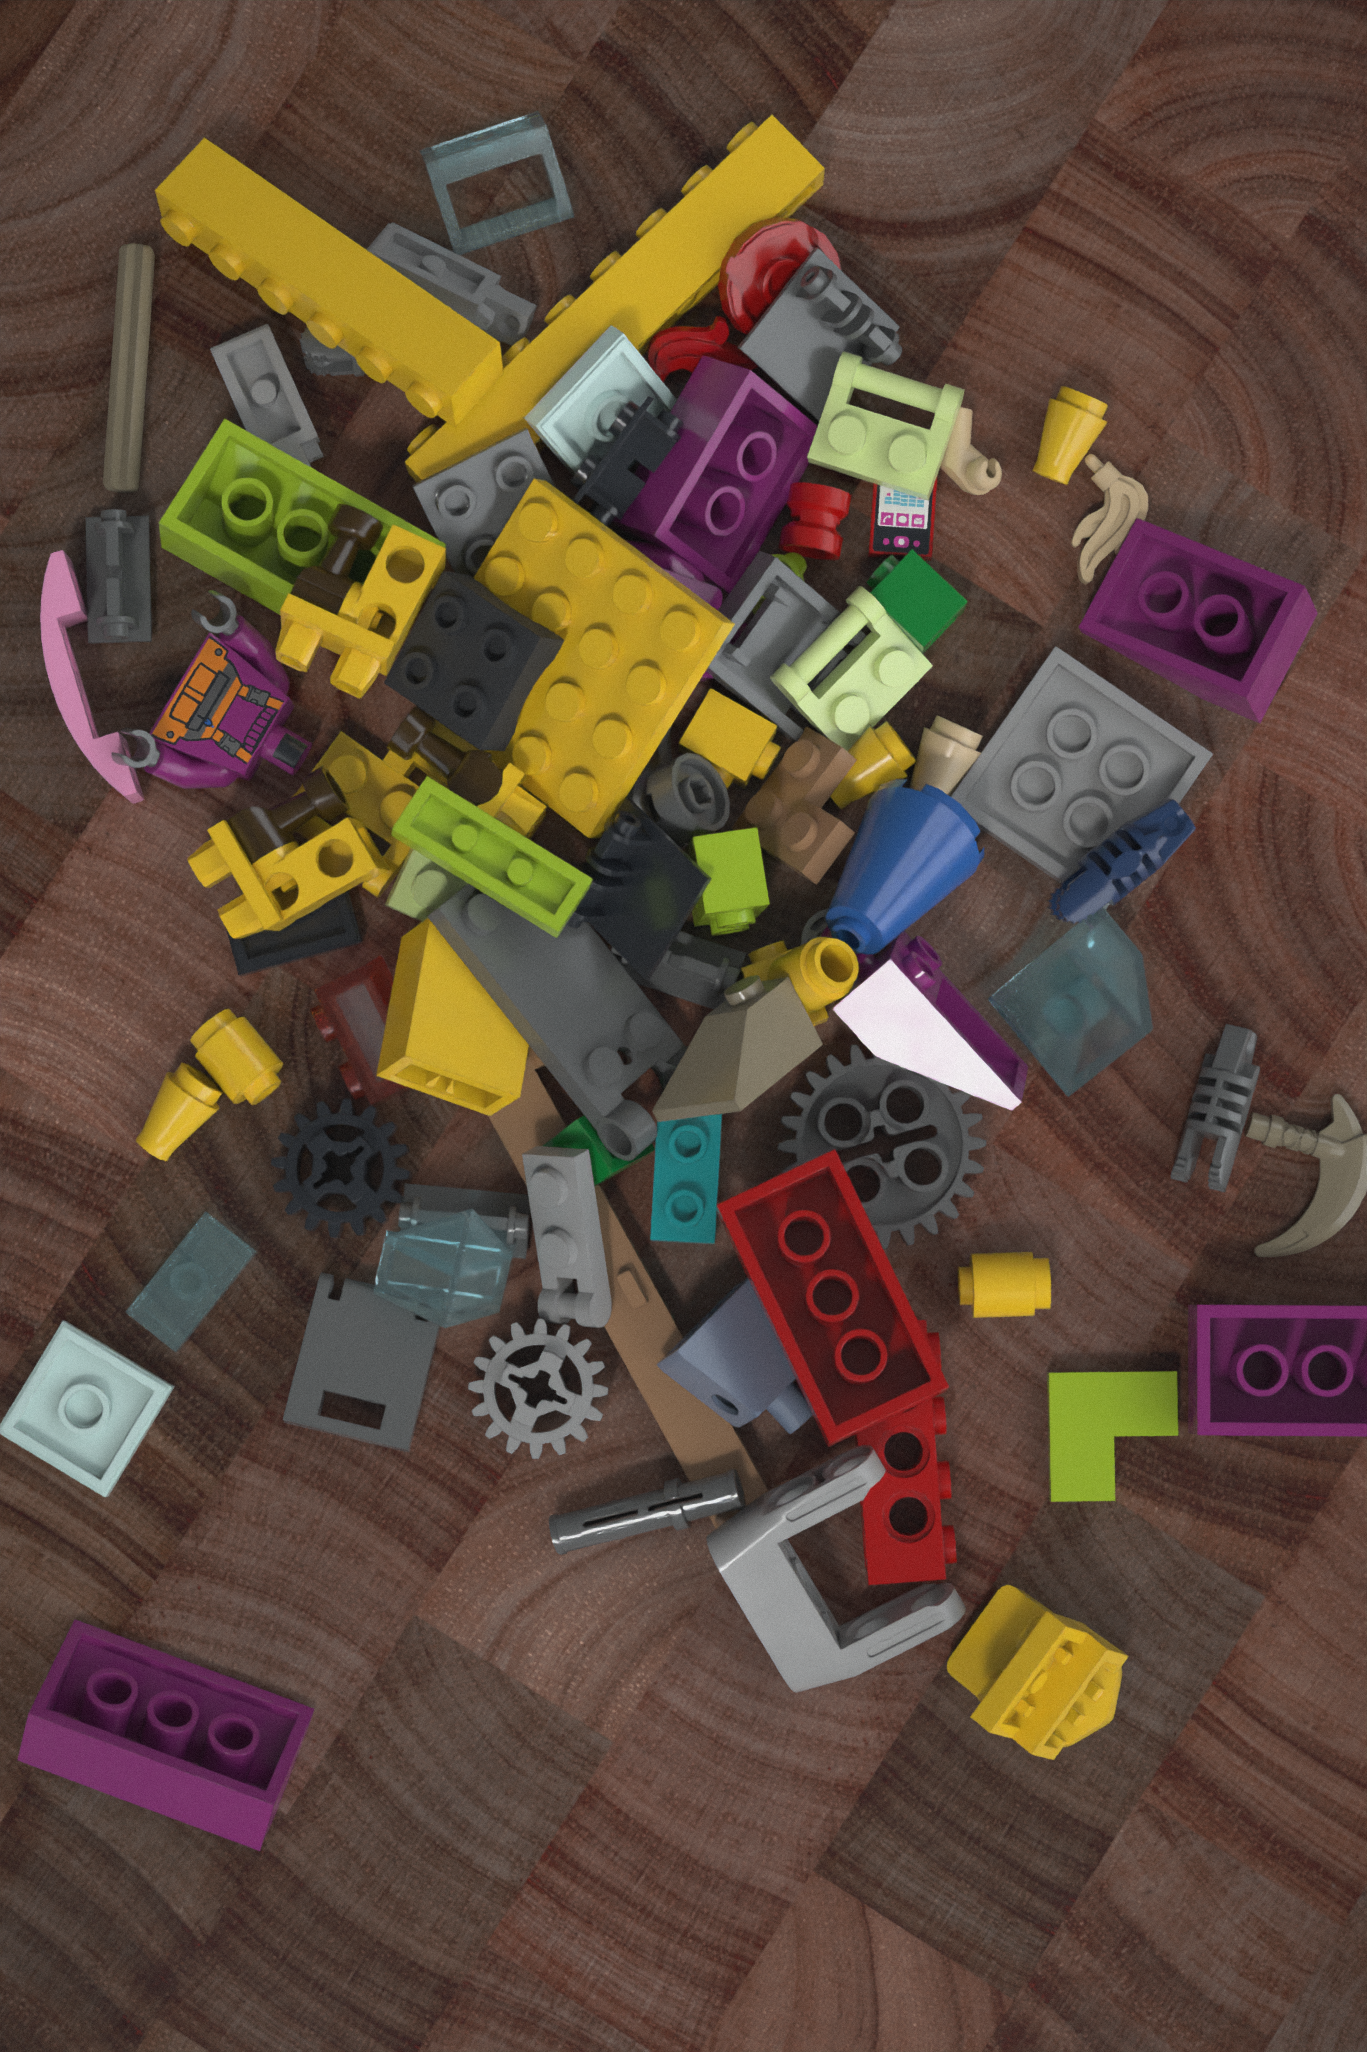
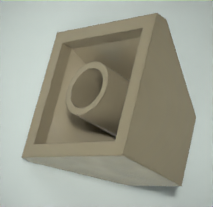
M754 975L734 983L725 990L724 996L727 1000L705 1016L652 1112L658 1122L739 1112L823 1045L789 977L761 981L758 975Z

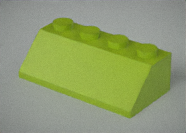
M227 419L223 420L159 521L161 548L279 615L280 609L288 593H291L298 575L308 567L318 566L335 539L328 529V523L338 504H345L360 509L374 517L383 526V530L371 550L359 549L348 578L364 584L393 524L446 548V544Z

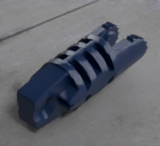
M1166 799L1124 823L1077 862L1079 869L1062 881L1059 888H1054L1055 891L1050 893L1051 897L1047 900L1049 902L1047 908L1051 910L1050 915H1055L1057 920L1062 919L1063 922L1070 921L1071 924H1075V922L1081 923L1083 919L1087 920L1089 914L1094 915L1107 903L1114 906L1160 869L1196 830L1190 817L1174 799Z

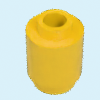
M817 937L778 957L768 970L767 980L789 977L809 1015L849 993L858 975V961L851 947L842 940Z
M225 1009L213 1016L191 1037L190 1042L198 1050L195 1058L233 1104L241 1103L247 1099L252 1106L256 1105L274 1092L281 1084L277 1073L283 1067V1062L245 1017L237 1018L230 1009Z
M1032 1252L970 1254L969 1267H958L959 1305H971L973 1318L1034 1316L1035 1309H1050L1051 1276L1049 1259L1033 1258Z

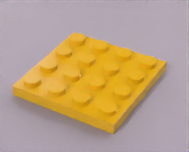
M534 478L475 574L474 579L483 584L491 593L511 608L548 628L565 641L555 659L545 669L530 691L519 714L515 733L505 751H483L490 753L493 761L502 770L510 762L524 772L526 779L521 785L588 838H601L605 831V821L607 818L615 816L735 623L546 480Z

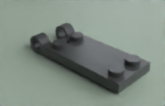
M467 883L427 917L597 1130L604 1146L613 1155L622 1160H633L656 1139L657 1127L653 1118L641 1105L631 1100H625L621 1093L650 1067L658 1076L662 1088L665 1089L688 1046L683 1044L588 922H583L579 928L565 925L559 936L555 938ZM617 1050L622 1051L626 1055L627 1065H623Z

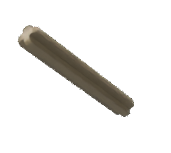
M134 243L123 244L120 247L103 472L104 486L107 490L116 493L136 492L139 488L155 254L150 246Z

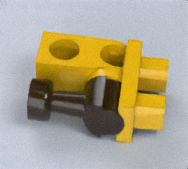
M338 504L328 523V529L335 539L318 566L308 567L298 575L291 593H288L280 609L282 629L275 653L276 659L279 662L303 672L308 671L320 646L341 655L330 677V683L339 690L357 698H362L376 680L378 673L384 676L388 675L395 657L405 642L431 588L434 589L445 569L446 548L393 524L364 584L348 578L359 549L371 550L375 546L383 526L374 517L360 509L345 504Z
M417 706L407 715L388 743L387 748L390 751L383 759V762L401 776L408 778L417 767L442 786L529 840L548 815V812H546L547 806L524 790L525 787L521 785L526 779L524 772L509 762L502 774L500 767L493 761L490 753L477 750Z
M322 765L304 777V792L269 809L261 807L243 809L227 821L222 820L207 830L212 839L205 842L187 858L196 877L205 888H211L233 874L244 893L217 909L219 917L232 938L241 939L263 930L280 931L294 923L295 920L313 912L326 902L364 881L369 882L390 870L364 824L358 819L347 817L299 847L292 832L318 813L324 819L332 820L350 809L342 789L325 766Z

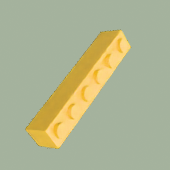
M203 138L155 189L162 216L160 220L161 225L176 242L183 246H189L191 243L209 255L213 265L226 277L232 280H237L241 277L254 286L260 297L273 310L280 314H286L288 311L306 323L311 334L323 345L331 349L336 348L338 345L355 357L359 367L370 378L379 383H385L388 380L405 392L408 401L423 415L429 418H434L438 415L456 428L504 374L499 341L206 138Z

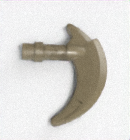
M1333 1094L1330 1097L1332 1121L1317 1132L1312 1129H1305V1127L1299 1125H1290L1284 1121L1283 1117L1270 1114L1268 1117L1254 1112L1250 1113L1245 1127V1137L1262 1141V1145L1268 1147L1285 1146L1286 1149L1297 1152L1299 1150L1304 1154H1310L1319 1158L1318 1184L1309 1206L1297 1222L1287 1231L1268 1242L1257 1245L1254 1248L1256 1256L1279 1257L1309 1250L1323 1243L1343 1228L1359 1208L1367 1192V1133L1363 1134L1354 1112L1340 1094Z

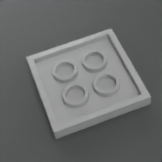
M1055 646L951 797L964 807L980 829L1061 883L1079 869L1077 862L1124 823L1166 799H1174L1179 804L1213 753ZM1107 903L1100 911L1104 912L1110 904Z

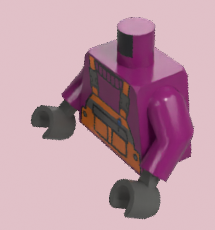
M209 590L208 593L219 601L220 612L214 619L207 620L194 609H192L191 615L193 620L203 628L213 633H219V638L211 633L207 635L150 733L132 728L120 730L121 733L131 735L136 740L137 751L134 756L129 758L112 752V759L118 765L134 768L144 767L145 771L183 789L224 788L232 784L237 778L250 781L264 759L287 773L295 775L304 763L311 749L312 742L284 727L295 706L287 696L290 678L282 663L276 659L275 649L271 642L245 618L236 615V607L231 599L216 590Z

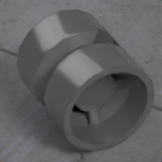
M686 753L654 769L652 773L639 777L626 798H630L680 848L689 843L695 836L708 835L724 827L729 818L730 801L727 788L720 774L711 763L697 754Z

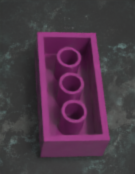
M1188 1305V1433L1220 1436L1367 1437V1306Z

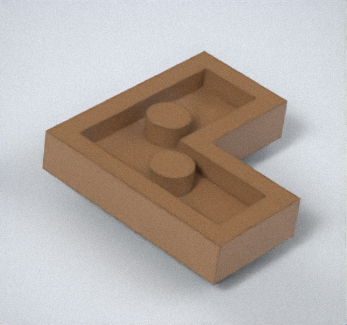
M806 727L798 741H795L787 749L783 759L758 793L750 799L744 812L732 826V829L735 831L757 827L760 848L763 852L817 885L855 834L842 821L821 808L857 760L840 745Z

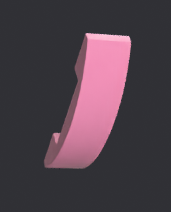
M63 550L50 554L44 576L40 622L44 661L56 703L70 733L93 767L132 804L143 801L145 799L135 768L118 765L111 756L112 752L131 758L127 740L119 732L102 737L98 735L66 629L88 622L87 608L72 560Z

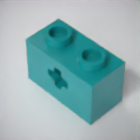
M722 1114L662 1122L657 1121L650 1241L715 1244Z

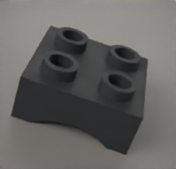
M443 571L384 684L479 750L505 751L515 733L519 714L530 691L545 669L555 659L565 640L548 628L511 608L471 576Z

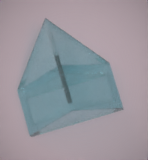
M473 1208L399 1232L386 1230L373 1288L374 1294L444 1328L497 1314L500 1312L513 1253Z

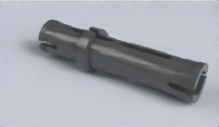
M736 1469L682 1483L679 1478L665 1481L664 1488L608 1501L560 1515H550L549 1529L556 1552L563 1555L569 1551L620 1540L669 1526H674L677 1531L691 1527L693 1520L736 1509L742 1510L746 1506L745 1496Z

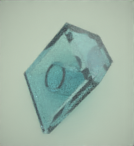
M1104 907L1094 915H1088L1087 920L1083 919L1081 923L1074 926L988 998L990 1003L1067 1097L1153 1030L1143 955Z

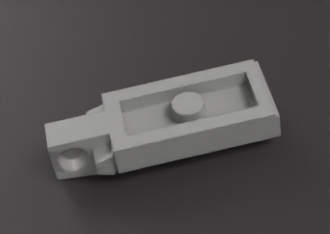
M393 222L391 224L388 223L367 248L370 253L480 329L486 330L487 334L496 340L514 345L526 336L537 305L503 289L499 285L500 275Z
M268 324L210 349L246 431L311 467L310 462L323 457L318 445L320 442Z

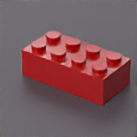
M836 1149L716 1205L717 1214L828 1447L947 1391L949 1385Z

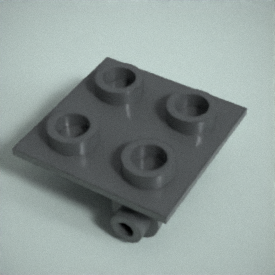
M816 247L738 346L750 360L818 423L843 351L862 357V364L868 366L879 362L889 366L902 353V346L898 344L899 335L896 333L900 326Z
M526 427L412 485L438 539L446 544V558L455 573L467 574L474 578L534 478L546 480L554 486Z

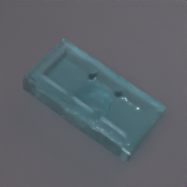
M205 1212L127 1309L126 1313L173 1351L178 1352L258 1251L209 1212Z

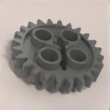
M856 1044L851 1045L849 1048L850 1064L845 1067L833 1055L827 1056L825 1061L830 1076L824 1079L820 1075L809 1071L805 1078L814 1091L811 1096L792 1092L789 1097L802 1112L800 1117L785 1116L781 1118L780 1124L796 1132L795 1139L787 1140L777 1145L778 1151L795 1154L796 1162L782 1170L781 1174L834 1149L837 1152L867 1144L874 1138V1128H881L885 1137H892L932 1125L937 1131L934 1137L896 1147L889 1152L891 1161L889 1163H882L879 1154H870L842 1164L846 1172L853 1167L866 1168L874 1174L877 1180L875 1196L869 1202L861 1204L883 1249L888 1248L892 1231L899 1232L906 1246L914 1244V1225L920 1224L931 1236L939 1233L934 1214L940 1212L950 1219H956L959 1213L950 1200L952 1196L972 1198L975 1194L962 1181L964 1174H980L984 1170L983 1166L968 1159L969 1151L986 1146V1140L971 1137L968 1134V1128L983 1119L982 1114H963L960 1107L970 1098L971 1094L964 1091L952 1094L948 1089L949 1085L876 1057L874 1054L872 1059L865 1060L862 1051ZM904 1088L911 1090L917 1095L921 1110L915 1121L903 1124L896 1122L890 1117L886 1108V1101L891 1091ZM835 1106H845L851 1108L859 1118L860 1127L853 1139L839 1141L828 1134L825 1129L824 1119L829 1109ZM922 1149L930 1152L938 1163L937 1176L929 1185L915 1184L905 1174L904 1162L907 1155L913 1150Z

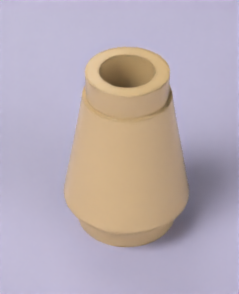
M936 715L931 728L924 727L917 754V762L915 763L909 786L910 789L921 791L925 784L939 788L951 797L980 756L981 752L977 751V748L983 736Z

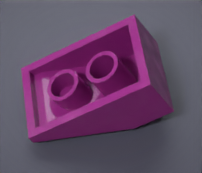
M1136 518L1078 628L1082 633L1199 698L1261 723L1318 613L1304 585Z

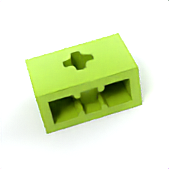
M757 827L693 837L684 852L712 878L692 910L694 927L710 925L712 935H723L748 930L749 924L755 923V918L770 904Z

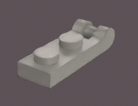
M536 1146L523 1153L522 1158L543 1288L538 1298L539 1316L541 1319H545L546 1323L566 1324L571 1319H576L577 1323L584 1327H604L611 1316L612 1301L589 1149ZM573 1279H577L578 1294L574 1292Z

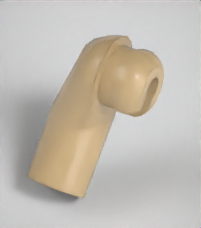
M960 407L940 468L963 491L973 495H984L998 486L1002 478V469L995 458L988 460L970 444L973 411Z

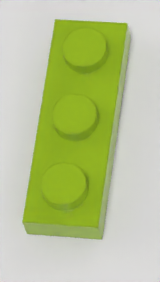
M426 776L391 832V836L555 938L559 936L589 890L593 880L588 875Z

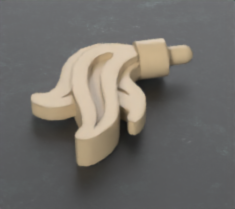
M1093 454L1086 456L1085 463L1095 473L1091 477L1092 481L1104 492V505L1079 523L1071 539V546L1076 548L1080 544L1081 539L1089 538L1082 547L1077 561L1078 577L1081 583L1085 585L1092 581L1095 568L1111 551L1114 550L1117 556L1136 518L1145 521L1148 511V495L1143 485L1133 478L1122 475L1110 461L1104 465Z

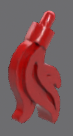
M717 316L714 323L708 327L679 326L659 331L650 340L647 349V363L663 383L672 371L682 368L693 373L702 356L749 370L758 367L738 346L726 341L729 336V328L726 319L721 316Z

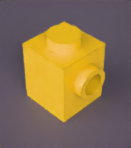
M712 688L708 691L679 742V752L682 754H697L709 761L720 774L727 790L732 782L745 789L752 775L763 780L774 763L781 747L772 742L776 735L777 725Z

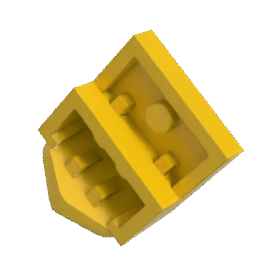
M1005 1585L996 1592L949 1657L947 1670L954 1679L978 1698L980 1704L970 1716L989 1733L1012 1738L1032 1755L1054 1760L1063 1747L1077 1743L1113 1720L1122 1679L1121 1666L1129 1656L1082 1622L1055 1614L1023 1590L1011 1585Z

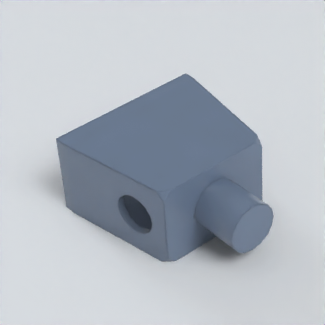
M748 1277L735 1285L656 1364L670 1378L728 1423L738 1428L757 1418L766 1409L791 1434L813 1415L802 1391L793 1382L796 1378Z

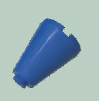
M894 779L880 785L868 801L826 915L827 926L832 938L842 940L848 944L855 954H875L882 950L969 879L984 858V848L979 851L975 841L980 833L976 821L959 802L939 788L925 784L921 791L903 787L907 779Z

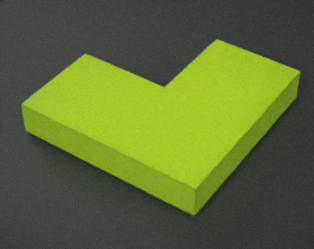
M1177 1371L1047 1372L1049 1501H1115L1114 1436H1178Z

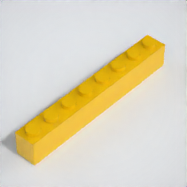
M773 115L759 127L754 122L747 124L729 142L726 149L731 154L714 170L708 165L700 168L683 186L681 192L685 197L668 213L663 208H660L651 214L636 231L635 235L640 239L623 256L617 251L608 255L590 275V279L594 283L577 299L572 294H569L560 300L544 319L549 325L532 342L526 337L520 339L502 356L504 374L456 428L448 422L440 429L435 424H431L410 443L407 451L411 456L405 461L408 474L417 483L525 427L528 429L540 454L547 445L524 417L597 339L612 325L623 332L641 356H643L647 352L650 340L659 331L674 327L718 285L722 260L734 239L754 223L773 217L789 218L823 186L825 168Z

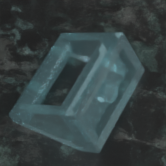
M539 111L419 150L453 252L458 255L574 217L548 128ZM536 154L540 155L553 198L459 228L446 184Z

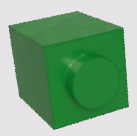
M913 549L901 561H898L893 555L888 557L866 582L873 589L870 593L884 607L887 615L922 654L964 612L968 602Z

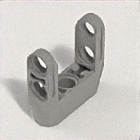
M862 1445L850 1449L762 1494L706 1537L709 1551L719 1572L781 1676L795 1693L855 1677L944 1632L957 1623L966 1611V1607L952 1583H923L839 1626L790 1544L788 1538L864 1500L870 1488L880 1481L886 1469L871 1445Z

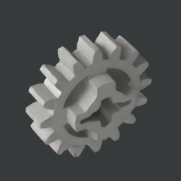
M537 1319L534 1334L526 1335L519 1322L511 1324L512 1341L506 1343L501 1338L493 1335L489 1342L496 1352L495 1356L492 1359L477 1356L474 1360V1364L486 1373L484 1380L470 1382L468 1390L483 1393L485 1402L472 1409V1413L474 1416H484L487 1414L491 1416L494 1422L488 1427L485 1435L490 1439L502 1431L509 1435L506 1451L511 1454L520 1446L521 1442L530 1443L532 1459H539L543 1451V1444L551 1443L554 1450L560 1456L566 1453L565 1436L571 1433L582 1442L588 1438L585 1428L581 1425L585 1418L601 1421L603 1413L591 1405L593 1397L608 1395L609 1388L600 1384H594L592 1375L599 1373L605 1368L604 1362L594 1361L587 1363L584 1355L592 1345L591 1341L586 1339L575 1346L570 1344L568 1339L571 1326L564 1324L558 1330L556 1336L548 1334L545 1319ZM531 1345H545L539 1360L535 1363L520 1367L506 1361L510 1355L521 1348ZM566 1356L573 1361L578 1369L582 1382V1395L566 1387L561 1373V1367ZM541 1370L546 1371L551 1375L548 1385L557 1391V1395L566 1398L567 1403L557 1399L553 1401L542 1399L537 1407L532 1406L527 1402L529 1391L521 1387L522 1383L512 1379L511 1374L520 1378L525 1376L536 1378ZM496 1382L509 1388L517 1408L511 1421L504 1415L498 1404ZM557 1410L571 1416L569 1421L554 1430L532 1432L541 1415Z

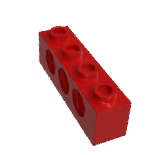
M918 1320L940 1368H942L939 1332H927L926 1320ZM935 1396L855 1434L856 1447L871 1445L886 1469L880 1481L871 1487L864 1500L860 1501L865 1577L868 1585L945 1580V1564H955L957 1562L954 1526L942 1525L940 1500L951 1499L952 1497L949 1461H937L935 1435H945L947 1432L943 1396ZM899 1432L913 1434L920 1445V1454L917 1461L905 1469H897L890 1466L884 1455L887 1440ZM904 1497H913L920 1500L925 1509V1518L922 1525L911 1533L896 1531L891 1526L889 1520V1512L892 1505Z

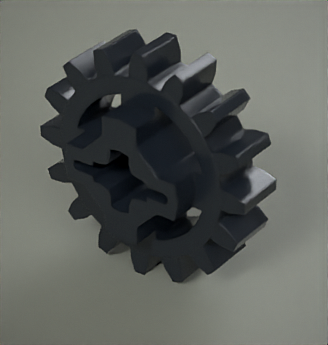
M343 1099L339 1113L333 1114L328 1103L321 1101L317 1102L318 1118L312 1121L301 1113L294 1116L296 1124L301 1130L296 1137L280 1133L278 1139L289 1148L287 1157L271 1158V1165L286 1170V1178L275 1183L273 1188L278 1193H292L294 1198L285 1208L288 1215L293 1216L303 1210L309 1213L306 1218L305 1229L314 1232L324 1220L328 1221L330 1237L340 1238L344 1229V1223H350L357 1236L366 1235V1218L372 1216L381 1224H386L389 1218L383 1208L384 1204L387 1201L398 1204L405 1201L406 1198L395 1190L394 1187L396 1181L412 1179V1172L397 1165V1159L407 1155L410 1149L406 1144H391L389 1139L394 1136L399 1128L394 1122H388L379 1128L375 1125L379 1109L370 1105L363 1111L360 1117L355 1116L354 1101ZM336 1126H352L363 1130L365 1133L362 1136H358L351 1143L338 1142L326 1129ZM307 1147L314 1155L312 1175L302 1183L300 1164L302 1155ZM381 1153L384 1173L380 1187L376 1192V1189L370 1183L371 1163ZM334 1154L346 1159L354 1154L357 1155L355 1157L356 1161L350 1167V1171L354 1176L350 1183L335 1179L330 1183L326 1182L329 1180L328 1175L334 1170L333 1164L330 1162V1158ZM333 1194L347 1195L358 1208L345 1212H335L327 1210L318 1204L327 1200Z

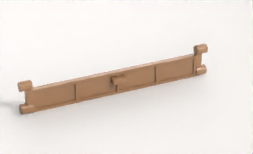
M530 1046L528 1047L520 1098L493 1115L488 1116L525 1184L526 1177L522 1154L536 1146H543L568 1126L537 1071L545 1067V1065ZM599 1184L595 1187L612 1301L611 1316L604 1327L689 1481L736 1469L742 1483L745 1504L747 1506L762 1494L792 1479L789 1478L781 1481L769 1489L736 1428L670 1378L656 1365L684 1335L603 1188ZM736 1509L709 1517L717 1529L741 1510Z

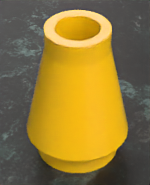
M1061 386L1056 400L1049 398L1038 457L1032 471L1055 482L1067 485L1072 473L1106 426L1107 422L1102 418L1108 405L1084 393Z
M888 721L877 729L870 725L847 751L857 761L830 797L842 810L851 802L877 791L880 785L894 779L908 777L905 770L917 761Z
M181 1063L174 1073H166L145 1125L136 1138V1142L151 1155L160 1160L167 1161L175 1149L219 1110V1105L216 1102L222 1095L223 1090L214 1080L189 1064Z

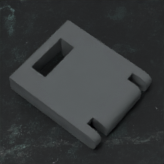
M759 551L718 609L721 614L735 623L706 672L757 715L777 725V731L795 742L798 741L804 731L785 715L788 709H791L801 718L807 719L770 679V676L783 663L790 666L841 613L778 558ZM761 596L766 597L734 645L730 644V640ZM860 630L847 644L856 647L866 635ZM841 650L807 684L811 691L848 656L844 650Z
M321 1272L283 1421L287 1424L409 1453L446 1302L433 1299L428 1308L427 1322L416 1320L421 1301L420 1295L346 1278L340 1301L330 1299L334 1287V1275ZM324 1391L386 1406L380 1430L321 1416L326 1396Z

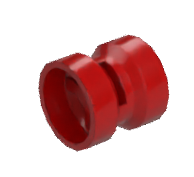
M795 482L790 484L787 506L791 510L790 518L793 521L782 527L778 548L785 552L798 553L802 557L811 559L839 560L843 537L836 528L840 526V521L848 516L852 495L834 487L815 483Z

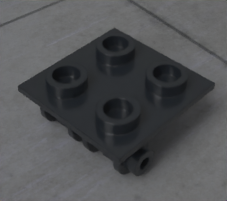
M626 798L615 817H609L605 821L603 836L597 846L590 848L585 855L587 862L581 863L577 868L593 880L589 890L566 925L579 928L583 922H589L645 980H650L712 878L630 798Z

